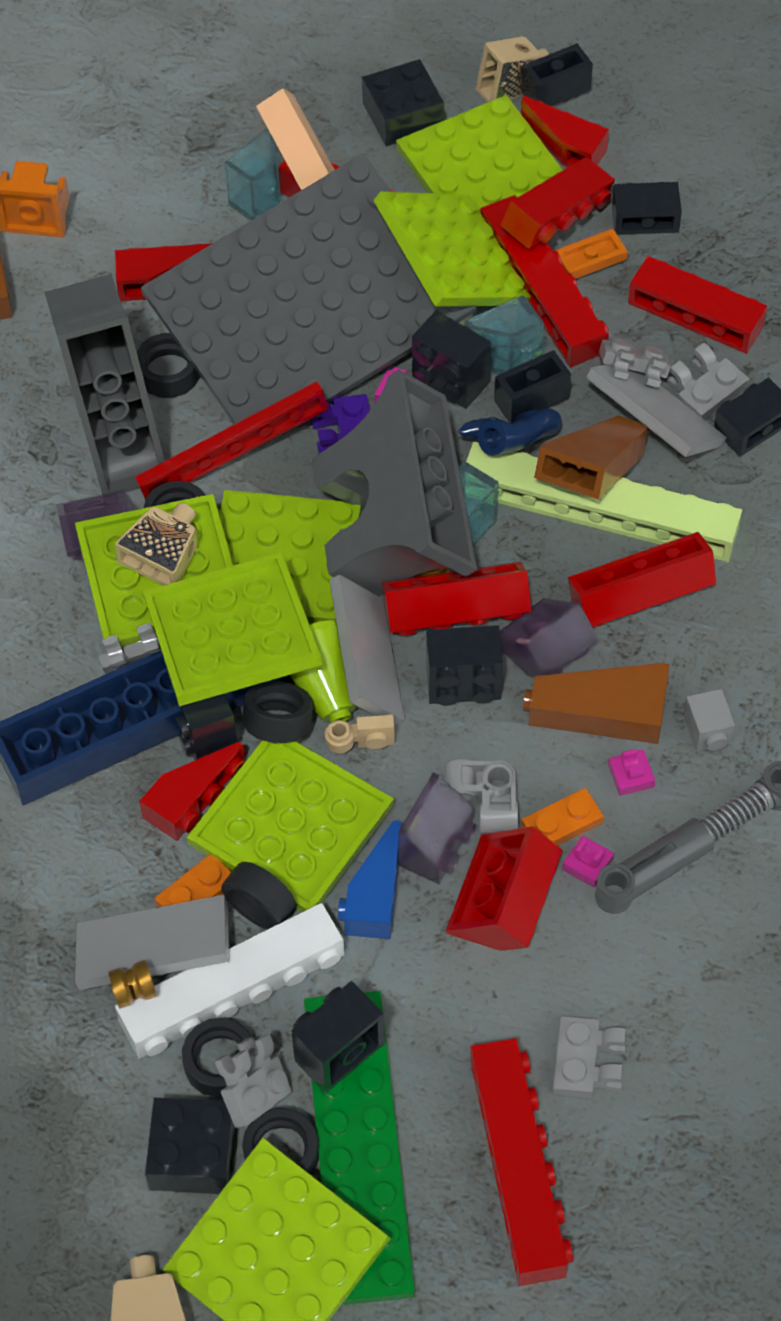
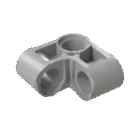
M464 759L452 760L446 763L445 800L453 803L480 805V832L483 834L518 829L516 775L509 763L500 760L470 761ZM502 780L506 782V785L496 787L490 784V782Z

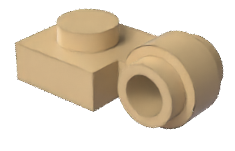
M393 715L357 717V724L346 723L340 720L334 721L325 730V744L330 751L337 754L349 751L353 747L354 742H358V748L368 747L370 749H381L389 745H395Z

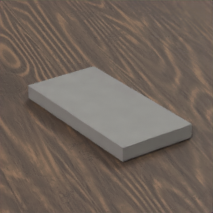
M604 364L591 367L586 378L684 457L719 448L727 438L661 385L659 388L646 385L645 374L642 372L628 369V378L624 380L613 376L612 365Z
M339 574L330 579V588L350 703L375 716L393 715L394 725L405 721L383 599Z
M225 895L77 923L75 983L78 989L83 990L109 985L111 982L108 971L117 968L127 970L132 968L134 963L145 959L151 976L229 962L228 903Z

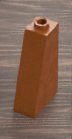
M618 415L546 442L540 446L534 478L600 499L643 457L649 428L643 423Z
M655 663L535 676L533 690L526 689L523 711H529L528 725L658 744L670 664Z

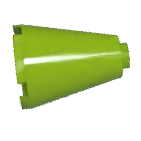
M325 620L309 624L321 655L322 665L293 673L289 676L297 686L307 691L313 699V709L323 722L332 723L338 720L346 722L352 718L351 713L356 709V705L350 703L338 627L335 620Z

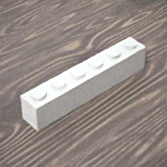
M320 903L230 948L229 962L188 969L155 985L154 988L157 995L155 998L149 1000L139 998L133 1000L130 1006L119 1009L118 1004L115 1005L118 1021L138 1059L146 1055L155 1056L163 1052L168 1047V1044L182 1037L186 1039V1036L196 1025L208 1019H229L237 1013L239 1008L251 1002L254 1004L260 1003L269 998L273 991L285 985L294 986L303 981L307 974L319 968L327 969L334 966L344 956V939L325 907Z

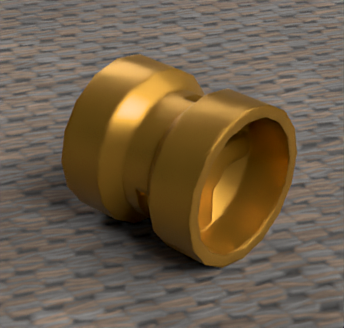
M146 959L134 963L132 968L127 970L117 968L108 971L119 1009L130 1006L133 1000L139 998L149 1000L157 997Z

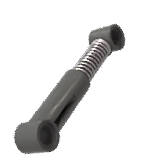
M781 761L769 764L764 771L763 777L758 779L753 787H749L747 791H743L742 794L733 797L731 801H727L726 804H722L721 807L712 810L710 814H706L700 820L692 818L623 862L609 864L602 868L597 877L595 900L598 906L610 914H619L626 911L630 907L632 900L712 851L715 840L720 841L721 837L725 838L726 834H731V830L736 831L737 827L741 828L742 824H747V820L752 821L753 817L757 818L758 814H763V811L770 809L781 811V788L773 785L774 783H781ZM616 885L621 887L623 891L612 892L607 887Z

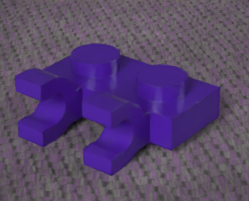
M366 394L336 397L333 399V406L327 403L328 410L311 418L313 430L319 429L317 432L319 442H317L318 454L345 437L365 418L370 411ZM331 425H337L338 433L332 429L321 428H325Z

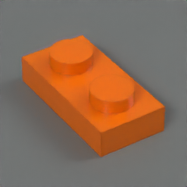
M613 228L556 250L561 257L562 266L575 279L625 261L628 256V250Z
M586 788L521 819L522 828L534 826L557 846L604 823L603 813Z
M209 854L154 898L155 905L163 907L223 895L221 891L222 883L231 872L220 860Z

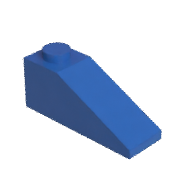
M393 820L348 884L347 898L339 899L338 921H344L346 936L391 938L401 845V821Z

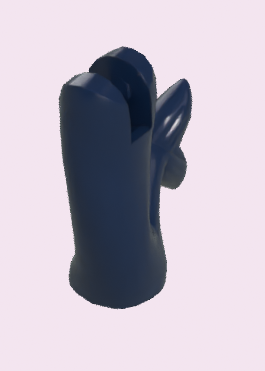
M533 409L519 414L512 423L496 417L472 420L464 424L458 433L467 438L478 437L479 446L487 455H501L523 449L538 439L558 432L562 424V418L559 412L554 409Z

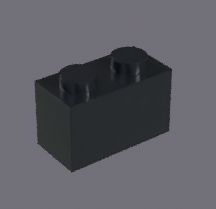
M578 43L522 65L521 92L524 96L541 101L549 106L556 105L591 90L593 63Z
M678 182L613 184L611 206L614 231L617 235L679 233L682 210Z
M552 350L495 376L494 401L509 423H512L523 412L549 408L568 399L570 395L571 373L555 350Z
M769 377L759 384L750 385L742 395L734 400L725 401L716 411L714 428L727 437L724 442L739 457L781 431V389Z
M224 694L179 706L181 716L176 717V722L181 733L179 740L186 756L192 754L194 760H197L237 743L234 715Z

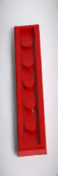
M318 381L135 476L134 478L144 499L148 497L153 489L163 483L172 481L190 483L328 410L323 389Z

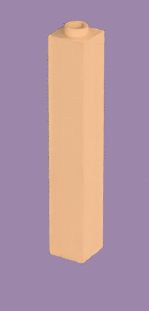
M282 88L256 106L301 190L334 171L294 94Z

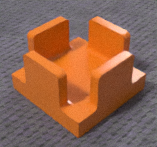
M17 161L11 179L9 172L2 171L0 177L1 232L64 238L67 229L65 214L69 203L66 177H59L57 185L45 184L48 166L46 163Z

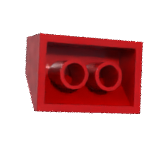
M534 826L481 835L445 932L451 936L499 951L528 948L533 938L541 909L545 904L549 886L557 870L562 849Z

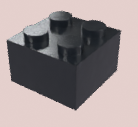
M421 59L362 77L363 105L385 146L396 144V140L444 121V101Z
M435 310L412 335V377L446 395L447 401L457 403L467 409L490 383L491 341Z
M499 625L426 630V674L429 704L450 706L457 702L475 701L477 703H489L493 700H501L503 659Z
M352 980L343 988L340 986L334 988L327 994L319 1008L313 1013L308 1011L302 1014L295 1021L291 1030L295 1062L325 1094L328 1093L385 1045L384 1013Z
M154 1097L145 1177L150 1191L220 1194L231 1178L235 1126L224 1101Z

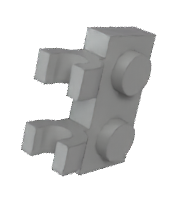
M614 338L612 341L602 339L599 354L602 363L612 365L614 377L627 380L629 375L628 369L642 372L645 374L646 385L658 388L661 384L660 377L667 378L671 365L667 355L661 349L652 346H645L644 349L634 347L630 342L619 338Z
M702 343L694 349V354L697 357L692 360L691 365L704 375L696 381L693 380L691 372L686 365L678 361L670 367V372L673 375L668 378L667 383L680 392L677 399L700 417L706 419L722 403L731 400L747 388L750 379L727 358L718 363L710 347Z
M151 623L137 627L141 641L125 647L121 646L116 635L102 640L107 653L98 657L105 674L161 651Z
M561 1016L553 1095L593 1098L594 1088L621 1091L623 1065L605 1064L596 1067L597 1051L625 1055L626 1028L612 1027L600 1031L599 1019Z
M270 1034L261 1036L255 1042L252 1037L246 1038L238 1044L240 1050L238 1054L232 1058L230 1054H224L214 1061L219 1073L224 1077L227 1087L220 1092L235 1128L249 1125L292 1092L278 1056L270 1057L274 1050Z

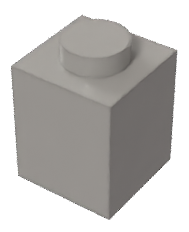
M722 689L687 696L684 718L696 751L706 749L716 751L731 744L735 724Z

